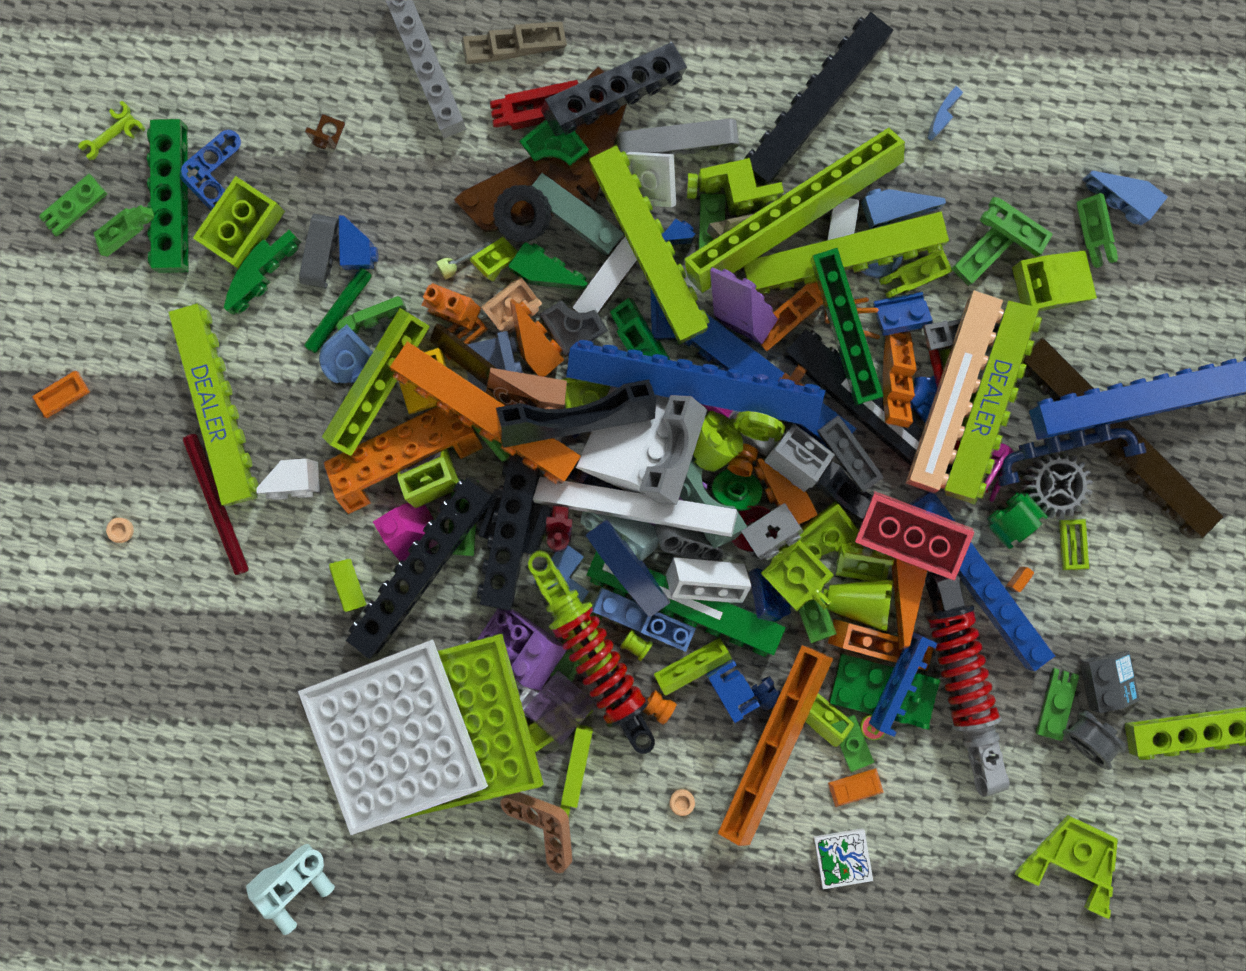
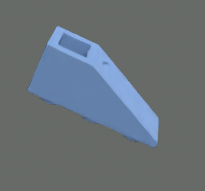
M1091 171L1082 179L1087 183L1086 187L1091 192L1104 194L1106 203L1114 209L1119 208L1126 214L1125 217L1129 222L1139 224L1140 226L1149 221L1168 198L1154 185L1144 180L1098 171Z

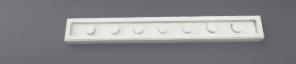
M545 477L539 478L533 497L534 502L538 504L567 507L573 510L732 537L738 514L736 509L678 500L677 505L658 503L645 494L564 481L563 484L558 481L557 484H554Z

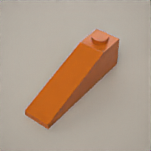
M894 558V563L891 567L899 649L905 650L911 643L927 570Z
M833 620L837 635L829 637L828 644L897 663L902 652L899 649V639L897 636L840 620ZM928 646L924 655L923 662L928 664L927 668L924 669L919 666L918 669L928 671L933 647Z

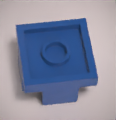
M731 659L706 673L730 717L736 723L743 719L744 715L758 708L760 704L756 699H753L738 708L739 705L753 698L754 693L738 670L720 678L721 674L736 666L735 661Z

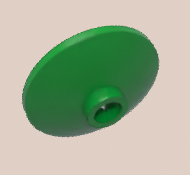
M725 470L715 477L712 493L718 503L734 506L737 511H745L751 509V507L747 508V506H754L760 502L762 486L759 480L752 474L749 477H743Z

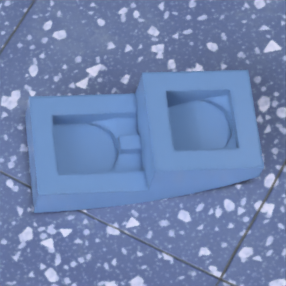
M957 86L946 97L931 122L927 137L930 141L953 118L948 110L963 94V91Z

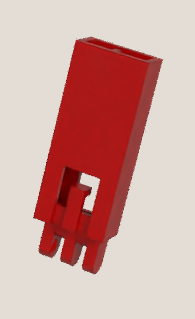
M578 80L505 95V98L490 101V108L495 109L491 111L492 118H497L492 121L493 127L499 128L510 125L512 130L541 124L546 120L541 112L544 100L579 84ZM533 104L532 110H527L526 107H523L522 110H517L519 106ZM569 108L571 112L578 113L574 108Z

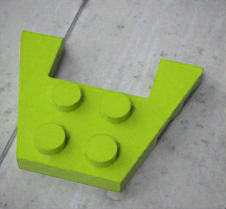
M1067 815L1016 870L1015 875L1039 886L1048 864L1051 862L1095 883L1084 907L1109 919L1111 915V910L1109 909L1110 897L1113 894V887L1111 886L1113 871L1115 872L1118 838Z

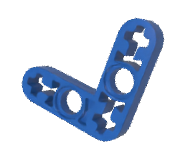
M232 130L222 131L188 159L180 169L181 180L210 211H212L215 206L214 204L218 202L225 192V189L211 173L233 156L241 145L239 135ZM225 139H233L232 146H227L221 152L219 148L223 145ZM210 151L216 154L217 163H207L203 157L204 153ZM187 168H189L190 170H193L195 168L198 171L196 177L200 181H202L203 178H205L207 181L203 182L200 188H198L196 185L199 183V181L194 176H191L189 178L186 175L188 173ZM207 186L214 187L218 194L217 198H207L204 195V188Z

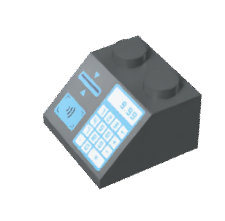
M1130 651L1079 660L1089 710L1103 713L1123 709L1140 701Z

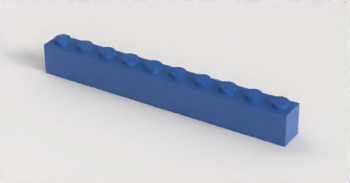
M580 340L570 347L566 376L568 378L618 388L626 383L649 379L654 394L668 398H670V395L691 396L703 405L738 412H758L778 420L818 427L826 390H821L819 386L814 384L801 386L794 384V381L788 379L775 381L762 374L749 376L744 375L742 371L737 369L724 371L711 364L698 366L693 365L692 361L685 359L672 361L667 360L668 357L655 354L647 356L643 355V352L639 350H628L626 352L618 350V347L613 345L596 346L588 340Z
M1246 357L1242 358L1243 361L1237 362L1236 359L1221 362V366L1215 367L1214 363L1198 367V371L1192 372L1191 368L1176 372V376L1169 377L1168 373L1153 377V381L1149 382L1142 378L1130 382V386L1123 387L1122 383L1108 386L1107 391L1100 392L1099 388L1083 392L1084 396L1077 397L1076 393L1060 397L1061 400L1053 402L1052 398L1037 402V407L1029 410L1036 439L1050 438L1245 395Z

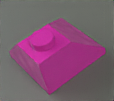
M407 502L374 520L373 524L399 561H405L410 554L408 552L410 546L416 540H421L425 534L423 532L424 527L434 518L425 504L415 508ZM431 540L429 544L430 549L438 545V542Z

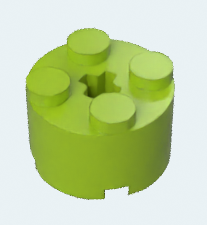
M710 411L705 415L693 453L697 459L695 463L699 467L707 471H717L743 451L741 428L735 429V419H729L715 411Z

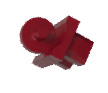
M553 506L552 517H547L546 520L547 545L555 552L565 550L569 542H571L572 519H568L569 508Z

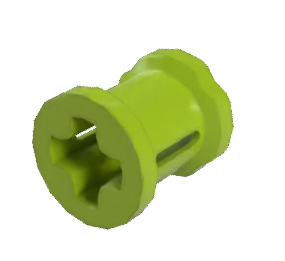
M631 629L620 648L622 650L627 649L638 657L637 660L641 662L653 643L651 641L646 642L635 634V630Z

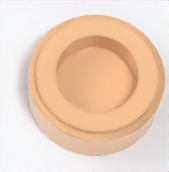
M114 518L106 527L108 538L116 543L127 542L134 532L132 523L126 518Z
M676 790L670 797V808L676 815L686 816L693 811L695 799L688 790Z

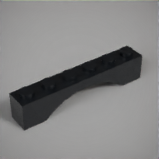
M648 379L623 384L617 390L599 400L574 408L543 409L524 403L497 407L498 431L503 448L652 420L655 419L656 396Z

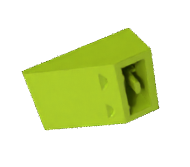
M1086 251L1040 256L1022 260L1012 267L1020 303L1037 307L1039 312L1097 299Z

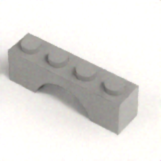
M670 395L663 416L668 431L667 449L664 457L657 465L647 466L639 491L655 502L675 505L678 503L707 409L693 397Z

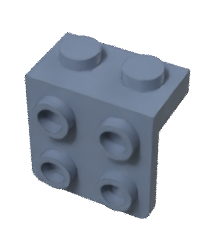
M508 331L497 333L498 338L467 344L497 369L523 373L520 361H515L513 353L518 352L515 337H510ZM466 371L468 381L486 392L487 386Z

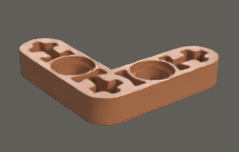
M520 792L505 795L500 802L503 811L513 818L543 829L547 864L556 873H563L572 863L569 818L566 812L558 806Z

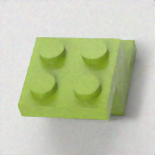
M750 158L702 168L699 171V192L705 191L706 194H714L723 187L729 214H736L737 217L750 215L753 210L763 209L780 198L784 193L782 182L756 187Z

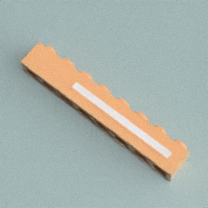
M975 290L968 297L905 484L934 494L940 488H945L949 478V474H946L948 464H953L957 454V450H954L956 440H961L965 427L961 426L963 419L969 416L973 403L969 402L972 393L976 394L981 382L980 379H977L979 371L984 370L988 361V356L985 355L987 347L993 345L996 333L993 332L995 323H1000L1004 310L1000 309L1003 300Z

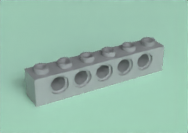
M386 0L443 138L445 139L466 130L463 118L413 0Z

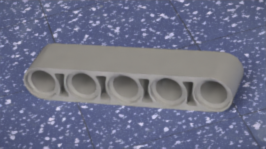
M735 119L630 130L616 135L617 147L620 153L624 151L625 153L674 154L675 156V153L687 155L699 153L700 150L712 152L724 150L725 147H731L732 149L739 147L737 122Z

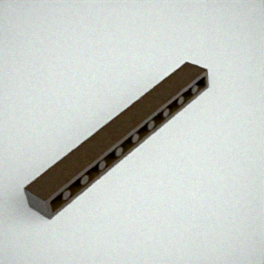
M1043 337L1034 342L1031 355H1025L1023 364L1027 366L1024 377H1030L1037 383L1035 385L1036 389L1045 396L1048 394L1054 402L1060 401V397L1076 393L1077 397L1084 396L1083 392L1094 389ZM1128 421L1110 424L1111 429L1124 428L1130 430L1136 436L1138 443H1144L1146 453L1125 457L1123 447L1128 445L1123 438H1116L1092 445L1098 449L1102 448L1108 454V461L1116 467L1120 466L1126 472L1125 477L1127 480L1135 485L1138 484L1144 490L1142 492L1149 501L1156 502L1162 508L1160 511L1167 519H1174L1180 525L1178 529L1187 538L1192 537L1193 539L1204 538L1224 516ZM1094 428L1084 430L1087 434L1095 433Z

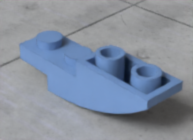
M602 587L593 605L592 612L685 652L696 628L660 612L649 617L637 602Z

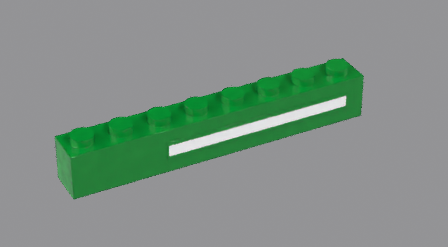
M596 551L586 574L591 577L589 582L600 587L608 584L614 587L612 592L627 597L628 591ZM648 569L671 602L659 610V612L673 617L674 613L683 616L682 622L696 627L698 623L707 627L706 632L714 636L720 637L721 633L730 637L729 642L743 647L744 643L753 646L752 652L766 657L768 653L771 655L775 654L786 627L728 602L671 598L666 576Z

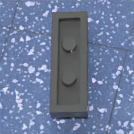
M839 415L817 430L819 436L830 451L835 454L834 456L860 492L864 493L884 478Z

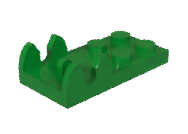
M841 654L829 703L873 714L894 667ZM916 673L911 685L917 687L916 692L907 691L900 706L906 713L904 716L897 713L894 721L912 724L929 730L941 679Z

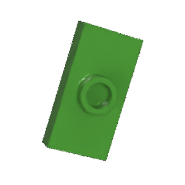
M855 715L847 718L854 723V727L844 741L839 744L850 772L875 763ZM844 720L831 724L840 733L848 726Z

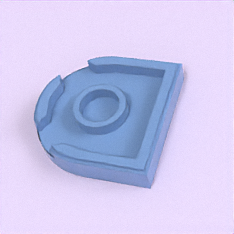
M346 324L323 345L319 354V363L323 373L329 380L335 383H355L373 351Z

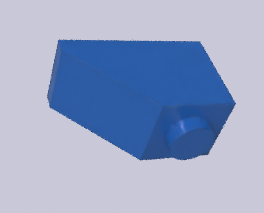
M340 215V266L344 270L374 269V262H378L377 247H374L370 239L344 215Z

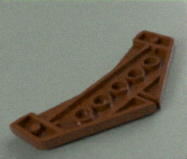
M598 66L588 76L587 80L604 73V71ZM612 89L614 92L620 93L618 90ZM590 98L593 102L599 103L596 99ZM627 104L621 106L612 115H607L606 113L599 116V119L590 125L584 123L578 126L575 132L590 151L572 166L555 157L543 158L537 162L529 157L462 191L454 201L481 230L485 232L496 231L499 228L494 223L495 217H493V212L495 209L494 203L497 202L499 194H502L506 188H511V186L515 185L532 186L541 173H543L584 204L591 207V204L577 188L580 187L594 203L596 202L600 185L590 167L589 159L614 147L616 135L619 132ZM518 201L511 209V217L517 225L532 222L534 209L530 203Z

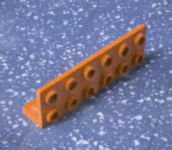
M435 407L358 445L352 456L343 452L325 461L324 466L336 500L347 514H350L371 504L368 495L363 489L450 446L454 447L460 459L482 449L483 446L472 426L469 428L458 421L457 418L459 416L451 410L449 413H446L440 408Z

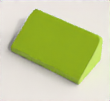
M351 559L329 564L343 610L349 612L366 606L367 604Z
M819 693L817 694L805 721L810 727L834 747L841 744L854 727V723L847 719L848 717ZM844 720L848 726L840 733L831 724Z

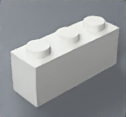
M674 557L666 573L671 598L743 603L751 588L745 564Z

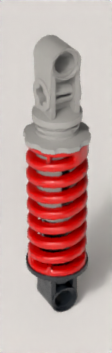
M936 573L927 574L925 585L929 592L933 612L925 615L930 624V628L938 627L937 624L941 623L942 629L932 631L931 635L933 638L944 637L945 642L937 644L935 650H947L948 656L938 658V663L941 665L947 664L948 669L943 670L941 676L943 678L950 677L951 683L945 684L944 688L946 691H953L954 696L948 698V703L950 705H957V710L951 712L952 726L956 731L964 733L963 744L967 747L976 790L982 797H987L1008 790L1010 782L1006 774L1003 755L998 742L1000 740L999 733L994 728L995 724L1002 721L997 707H992L996 702L995 697L988 694L993 688L992 684L985 680L989 676V671L981 667L985 664L986 659L983 655L977 654L983 648L979 641H975L979 636V631L971 627L976 622L974 605L964 604L958 574L955 581Z

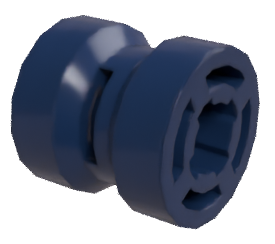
M770 676L762 679L763 683L760 685L755 684L751 687L754 697L759 699V704L763 711L774 707L781 691L775 689L774 681Z

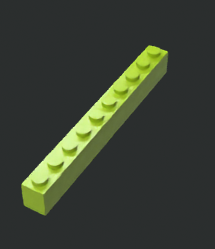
M890 128L885 129L685 258L687 277L701 293H704L712 287L710 273L712 267L720 271L726 269L732 273L738 271L904 163L905 141Z

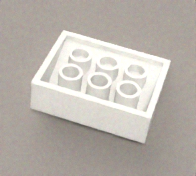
M611 386L608 394L617 390L618 387ZM655 395V419L591 431L576 468L625 491L643 494L639 489L647 466L657 465L664 457L667 449L668 431L663 416L669 398Z

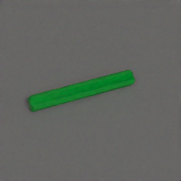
M360 268L305 342L304 346L308 350L317 353L337 323L372 278L370 272L364 268Z

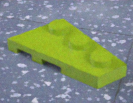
M835 501L802 527L804 532L800 534V541L820 559L822 555L833 551L838 552L841 544L856 543L855 540L859 530ZM787 543L780 547V550L789 547Z

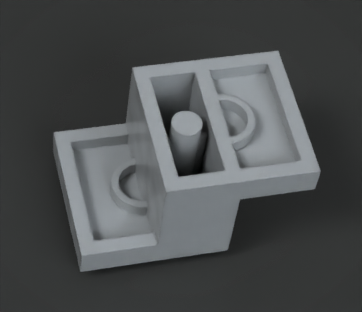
M793 423L784 432L783 438L776 443L764 461L791 481L793 485L805 492L809 487L812 488L817 483L835 454Z

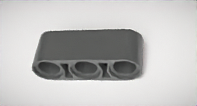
M315 213L312 215L299 273L300 284L327 288V275L330 276L333 264L331 256L332 252H335L338 240L336 233L339 227V218Z
M655 524L657 538L662 550L690 559L719 561L723 556L721 546L714 549L703 532Z

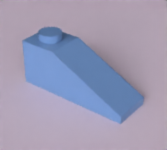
M891 189L869 191L861 202L869 229L890 225L939 210L946 203L945 198Z

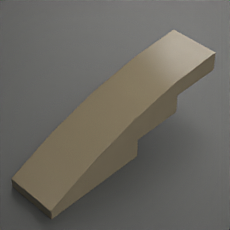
M562 22L516 24L513 29L489 30L487 35L463 36L461 40L466 64L506 60L561 49L567 46Z

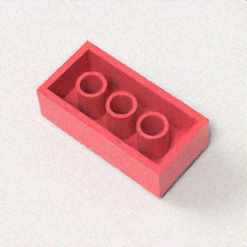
M874 491L855 542L955 581L975 532L971 527Z

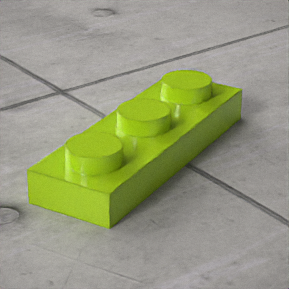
M718 638L654 673V676L666 696L730 661L732 658L722 640Z

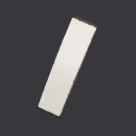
M625 236L571 308L572 310L586 313L596 309L598 314H600L627 276L635 268L638 261Z

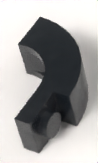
M832 461L829 467H826L816 486L833 502L836 501L842 509L862 522L873 495L866 491L864 493L860 492L842 467Z

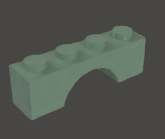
M693 455L680 494L682 500L736 509L734 506L722 505L708 495L702 484L703 468L695 463L697 459ZM738 513L732 537L703 533L715 549L736 539L742 533L741 531L747 528V525Z

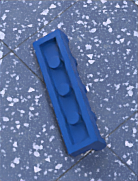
M913 632L910 646L902 650L869 721L870 725L881 732L895 737L897 732L891 729L897 713L905 715L906 711L900 708L908 690L916 692L917 687L911 685L918 667L926 669L928 664L922 662L928 646L936 648L938 643Z

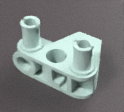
M305 844L295 850L282 863L262 870L246 886L248 898L263 918L272 919L281 933L287 935L296 928L297 923L286 911L285 905L309 882L312 883L321 897L329 895L335 886L323 872L324 863L321 853L313 850L310 844ZM307 858V866L305 867V863H304V862H305V859Z

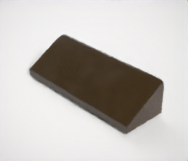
M440 323L435 325L430 342L487 386L490 368H497Z

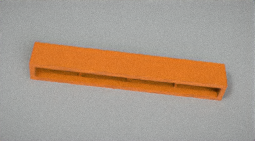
M407 341L390 366L391 371L394 373L392 377L404 385L408 382L416 387L414 391L421 397L427 399L430 396L437 401L436 406L446 413H449L451 410L459 416L457 420L470 428L474 425L481 430L479 434L488 441L492 442L495 439L502 444L498 431L496 408L505 405ZM555 438L503 448V445L500 447L512 456L516 453L524 458L522 463L529 468L535 470L538 467L545 472L544 477L554 484H557L558 481L563 484L581 457Z
M801 646L717 834L738 846L751 844L833 658L810 647Z

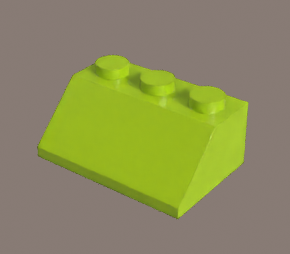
M235 176L193 239L239 269L250 252L263 239H267L285 211L275 201Z

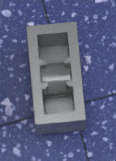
M784 503L741 532L760 560L763 558L769 560L779 553L778 549L786 543L790 546L801 539L800 534L804 531ZM773 528L778 531L779 537L777 539H774L772 536L769 537L771 535L770 530Z

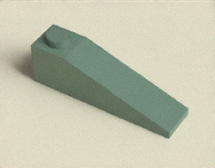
M543 173L532 185L535 189H540L544 196H547L549 205L552 208L551 213L604 256L609 254L624 233Z

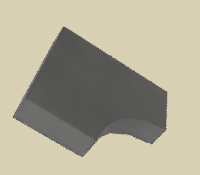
M559 301L540 313L556 343L563 350L562 353L565 357L569 355L570 347L580 340L593 341L608 332L596 309L586 313L576 312L568 308L563 301Z

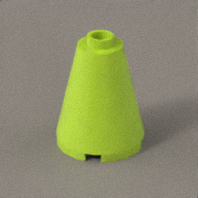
M893 580L830 585L829 590L824 589L823 593L832 602L829 606L827 605V610L887 631Z

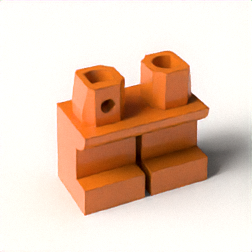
M434 283L427 287L421 305L429 308L427 312L431 315L470 331L481 310V307L471 298Z

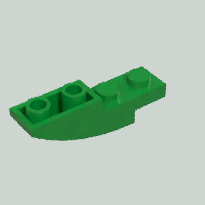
M290 230L284 233L272 245L263 239L245 258L227 292L224 309L232 315L244 312L249 307L248 302L255 296H262L268 290L267 285L271 282L266 278L265 274L277 270L280 266L279 262L285 256L290 257L299 249L298 245L301 241Z
M627 298L610 311L619 328L616 332L627 350H639L643 352V355L647 356L655 354L668 357L667 360H670L661 342L656 341L632 298Z

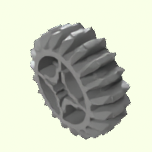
M1058 452L1052 453L1050 456L1048 454L1043 455L1041 460L1038 458L1034 459V466L1026 468L1032 475L1023 476V480L1029 481V485L1022 486V489L1030 490L1031 494L1028 495L1034 499V502L1040 506L1048 518H1054L1055 515L1057 519H1063L1065 515L1067 517L1074 516V511L1080 512L1083 510L1081 504L1089 502L1084 495H1091L1093 493L1090 489H1087V485L1093 484V481L1086 480L1085 477L1091 472L1089 470L1082 471L1085 463L1079 462L1076 464L1077 456L1074 455L1069 458L1067 452H1062L1060 455ZM1060 465L1068 471L1059 475L1048 467ZM1041 476L1045 481L1043 491L1040 489ZM1073 479L1075 481L1074 492L1071 490L1070 486ZM1062 480L1061 489L1054 490V485L1056 484L1054 482ZM1057 495L1067 503L1057 506L1047 501V499Z

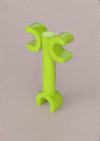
M119 102L123 107L122 113L117 114L113 109L109 110L111 116L118 120L115 124L93 141L83 140L79 143L78 147L82 151L87 147H91V152L86 155L89 160H94L98 156L99 149L123 130L132 139L135 138L131 132L134 126H138L142 131L145 130L144 125L130 114V107L125 102Z

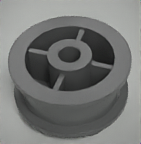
M1086 710L1083 713H1078V721L1071 729L1063 730L1064 736L1093 763L1106 770H1110L1112 768L1111 761L1117 754H1124L1126 752V744L1116 737L1118 732L1108 723L1102 725Z

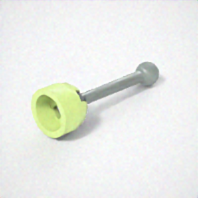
M487 241L483 247L456 261L451 258H443L437 261L436 264L444 279L452 277L457 271V265L469 260L472 256L491 245L492 242Z

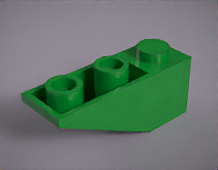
M524 242L508 266L510 272L518 277H522L530 285L584 290L588 285L586 282L587 278L576 270L573 273L564 268L566 264L557 257L549 258L544 254L545 250L535 243L530 245Z

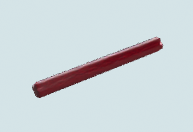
M197 434L186 435L183 437V443L235 575L244 574L249 571V567L227 510L221 504L217 486Z

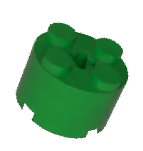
M1015 493L1006 501L1008 506L1005 509H996L986 518L989 522L987 527L1007 549L1014 547L1011 544L1014 540L1021 543L1042 525L1039 521L1040 518L1044 520L1048 518L1027 493Z

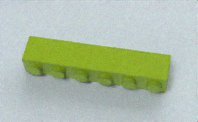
M399 308L322 435V438L329 445L352 456L397 382L392 377L394 373L390 369L391 364L407 341L418 347L428 331L429 325Z

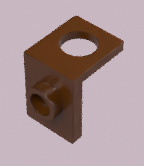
M322 114L317 129L313 130L306 127L305 133L314 146L324 150L326 147L335 150L345 122ZM327 123H333L337 127L336 134L331 137L322 131L323 126Z

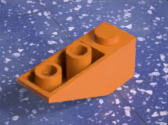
M511 299L510 306L520 356L537 376L545 377L564 361L563 357L559 354L563 350L553 339L549 341L544 334L547 333V330L538 320L535 323L529 317L532 312L523 301L518 303Z
M762 458L755 461L757 464L754 467L755 473L760 481L764 479L768 487L765 489V493L770 503L775 502L777 507L785 503L798 524L818 515L806 491L803 492L800 488L793 485L791 481L774 470Z

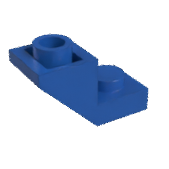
M675 219L667 230L662 233L665 242L670 241L672 245L692 243L695 233L693 232L694 228L684 220L680 222L678 219Z

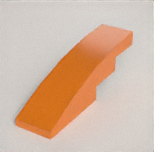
M817 282L806 284L774 312L778 320L761 345L766 352L824 304Z
M910 332L886 335L883 356L885 423L909 428L913 423L910 402L915 397L912 376L917 371Z

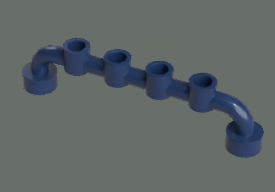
M1110 424L1095 427V433L1085 435L1084 430L1070 433V439L1060 441L1059 436L1044 439V445L1035 447L1034 442L1018 445L1019 451L1010 453L1004 458L1001 466L1002 476H997L999 486L1020 482L1018 473H1012L1011 471L1012 465L1017 461L1116 438H1123L1127 442L1128 446L1123 447L1125 457L1146 453L1144 443H1138L1136 436L1130 430L1124 428L1111 429Z

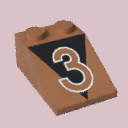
M490 368L486 393L505 406L524 403L543 409H563L567 381Z

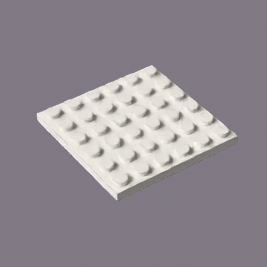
M433 639L298 691L350 835L488 787Z

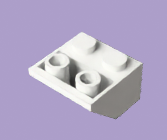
M310 459L281 460L257 487V493L264 494L266 499L272 500L288 499V494H291V497L298 498L313 497V492H320L318 462Z

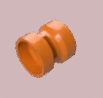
M743 443V451L729 462L728 470L739 476H751L754 468L752 463L757 459L759 451L755 447Z
M654 690L647 699L649 701L648 706L642 712L647 715L654 714L656 720L664 725L671 717L677 704L670 699H662V694Z

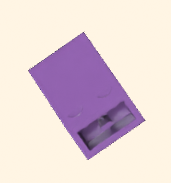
M712 267L710 273L714 316L723 326L762 345L778 320L772 312L773 308L764 301L765 297L756 291L757 286L753 282L745 278L741 281L726 269L720 271Z
M497 609L477 639L502 634L514 678L524 687L541 690L567 651L562 648V643L514 609H512V612Z

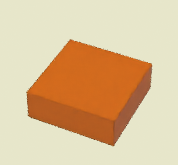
M1019 567L1005 587L1012 592H1021L1034 575V571L1028 567Z

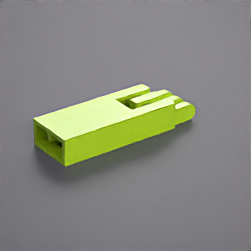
M579 724L575 732L560 806L566 812L568 818L570 808H577L593 733V727Z

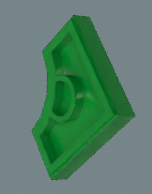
M546 120L519 141L535 162L543 158L555 157L572 166L590 151L575 131L568 135L563 133L555 136Z

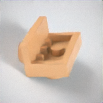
M518 277L481 307L500 332L508 331V333L515 331L510 306L511 299L518 303L523 301L532 312L529 317L535 315L539 311L538 307L542 305L540 299L535 296L522 277Z

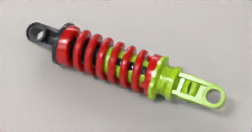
M545 551L534 552L529 558L528 568L535 578L542 595L549 602L545 609L554 618L549 628L557 638L562 637L563 640H567L562 644L564 650L572 648L574 653L569 656V660L571 662L579 660L580 665L576 667V672L578 674L586 672L587 674L582 681L583 684L587 686L594 682L597 683V686L590 690V696L604 695L596 703L598 709L606 707V713L603 715L606 726L611 728L620 725L636 752L640 754L651 752L655 746V739L650 727L641 714V711L648 706L649 701L642 695L640 688L632 686L634 678L630 674H626L627 666L624 663H618L620 654L617 651H611L614 644L611 640L605 639L607 631L604 628H597L600 624V619L596 616H590L593 611L592 603H581L577 590H569L570 588L548 553ZM541 556L547 560L548 564L545 569L538 570L534 568L532 562L536 557ZM641 734L649 736V741L644 745L636 743V738Z

